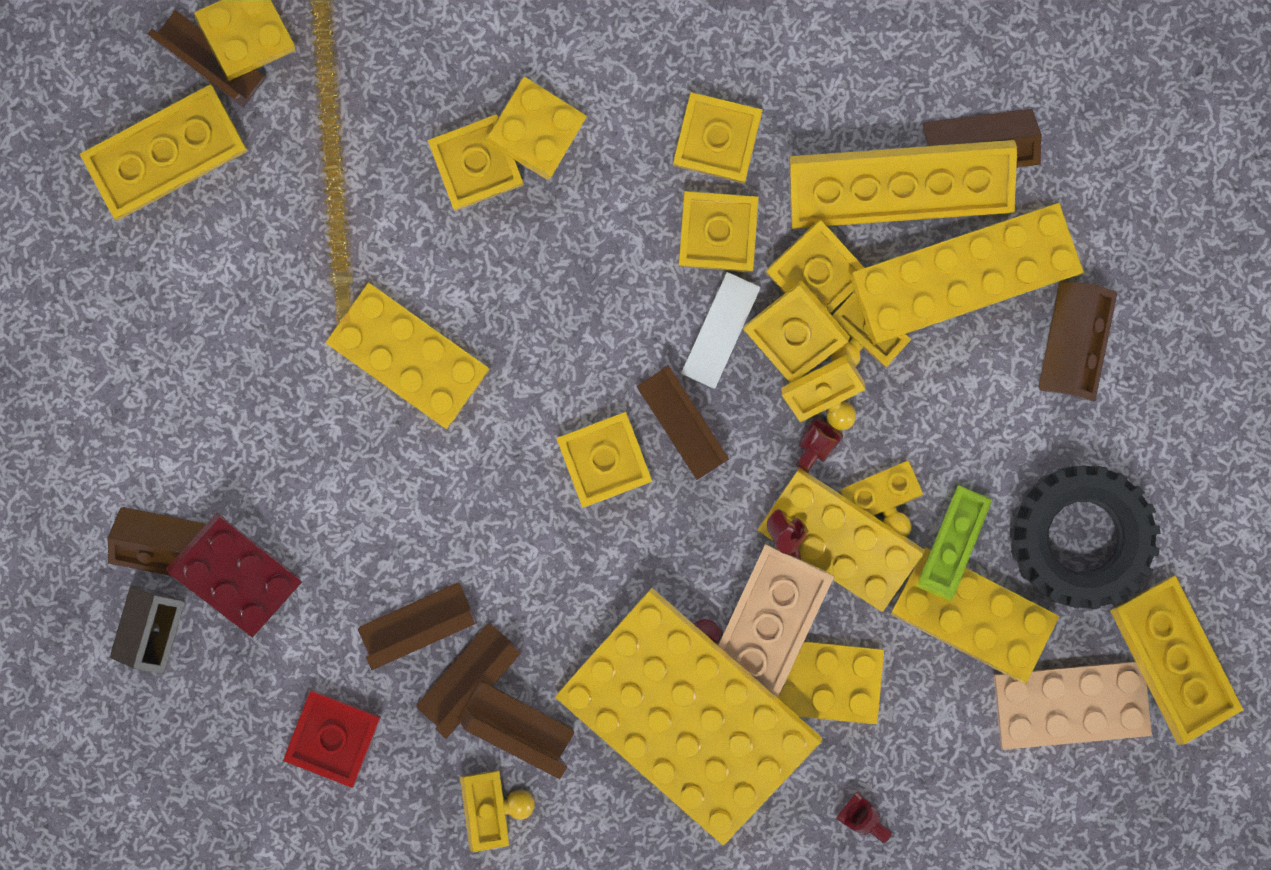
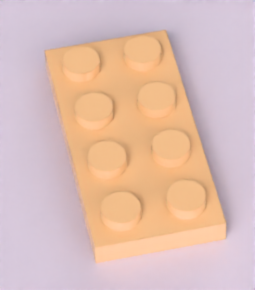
M766 543L718 646L778 698L835 576L790 554H783L777 548Z
M1136 661L1033 670L1026 684L1004 673L993 674L1000 747L1002 750L1152 736L1147 683Z

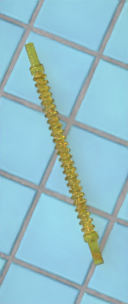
M309 0V4L314 6V9L310 10V14L315 16V19L311 20V25L316 27L311 34L316 36V40L313 41L312 45L317 47V51L313 53V56L318 58V61L314 63V67L319 69V72H316L314 76L319 78V82L316 83L315 87L320 89V93L316 95V98L321 100V103L317 105V109L322 111V114L318 115V119L322 120V125L318 129L323 131V135L319 137V140L324 142V146L320 147V151L325 153V156L321 157V161L326 164L321 171L326 173V177L322 179V182L327 184V188L323 190V193L328 195V199L324 200V204L329 206L324 212L326 215H329V220L325 224L330 226V230L326 232V235L331 237V241L327 242V246L332 248V251L327 254L328 257H332V262L328 266L333 268V272L329 273V283L331 286H334L336 322H350L349 285L353 283L352 272L348 271L347 268L351 266V262L346 259L351 253L346 251V246L350 244V241L345 240V235H348L349 231L344 229V225L348 223V220L343 217L347 213V209L343 208V204L346 203L347 199L342 198V193L346 191V188L341 187V183L345 181V178L340 175V172L344 171V167L340 166V162L343 161L344 157L339 155V151L343 149V146L338 145V141L342 139V136L337 133V130L341 129V125L336 122L337 119H340L341 115L336 113V109L340 107V104L335 103V99L339 97V94L334 91V88L338 87V83L333 80L338 73L333 71V67L337 65V62L332 60L336 52L331 50V46L335 45V41L330 38L334 34V30L330 29V25L334 23V20L329 18L333 10L328 6L332 3V0Z

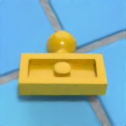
M855 291L832 315L852 338L831 354L832 362L847 355L856 368L861 358L860 351L865 349L886 368L912 340L904 334L874 345Z
M847 355L781 387L783 398L799 422L828 409L827 421L829 425L839 431L851 428L856 421L854 407L844 400L866 390L865 381Z
M909 460L840 489L842 496L874 517L883 514L884 519L882 522L906 538L911 532V522L905 514L898 512L896 507L924 495Z
M497 770L460 776L469 851L478 852L509 846L505 815L509 814L517 820L528 818L535 808L533 796L525 790H515L508 795L506 800H503L500 771Z

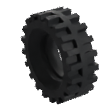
M1083 465L1065 467L1049 475H1044L1038 479L1039 482L1031 489H1027L1023 494L1024 499L1020 506L1015 508L1013 513L1015 520L1013 529H1010L1009 536L1013 539L1014 550H1011V553L1021 569L1019 571L1021 576L1029 581L1037 593L1061 605L1074 608L1099 609L1101 606L1115 605L1122 602L1121 598L1129 593L1134 594L1140 589L1138 584L1144 577L1151 575L1153 571L1150 568L1154 556H1159L1160 548L1156 547V535L1161 534L1160 525H1155L1153 513L1156 510L1153 504H1148L1143 497L1145 492L1141 487L1134 486L1127 480L1128 477L1124 474L1115 473L1102 466ZM1076 502H1090L1102 507L1112 518L1117 530V541L1112 556L1101 567L1089 572L1074 571L1063 566L1054 556L1049 544V529L1054 517L1064 507Z

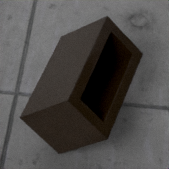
M130 585L109 658L133 669L164 674L185 601L160 591Z

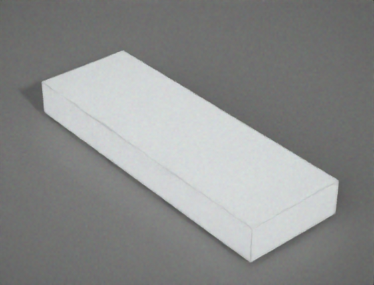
M726 273L681 375L715 390L761 287L733 274Z

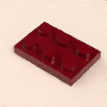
M218 512L166 568L172 577L252 638L302 583L295 573Z

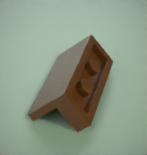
M174 10L159 32L152 28L148 32V35L157 44L243 108L266 79L258 71L252 70L227 81L202 30L176 10Z
M1032 109L923 123V133L927 146L1015 140L1017 145L1016 168L1041 165L1042 134Z
M1060 282L1038 386L1039 390L1066 394L1082 400L1096 401L1118 292L1096 284Z
M669 365L663 367L661 371L636 386L696 480L729 460Z
M122 507L107 538L108 563L171 576L166 568L206 524Z
M456 583L366 623L358 628V632L369 654L366 656V659L372 671L475 625L477 620L461 585Z
M487 624L416 706L417 709L437 726L435 730L447 739L460 724L457 718L478 683L484 681L493 686L522 653V650L492 624Z
M484 681L478 683L457 718L464 730L561 779L567 769V765L562 760L561 755L573 737L574 730L568 725Z

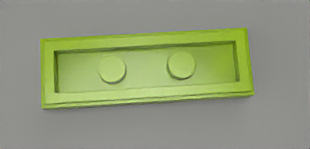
M960 485L956 487L916 587L952 601L992 499Z

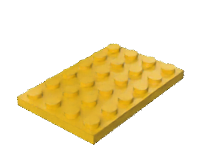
M653 588L646 593L555 696L558 701L723 846L815 750L823 739Z

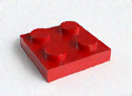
M310 690L283 761L353 788L381 716L315 690Z

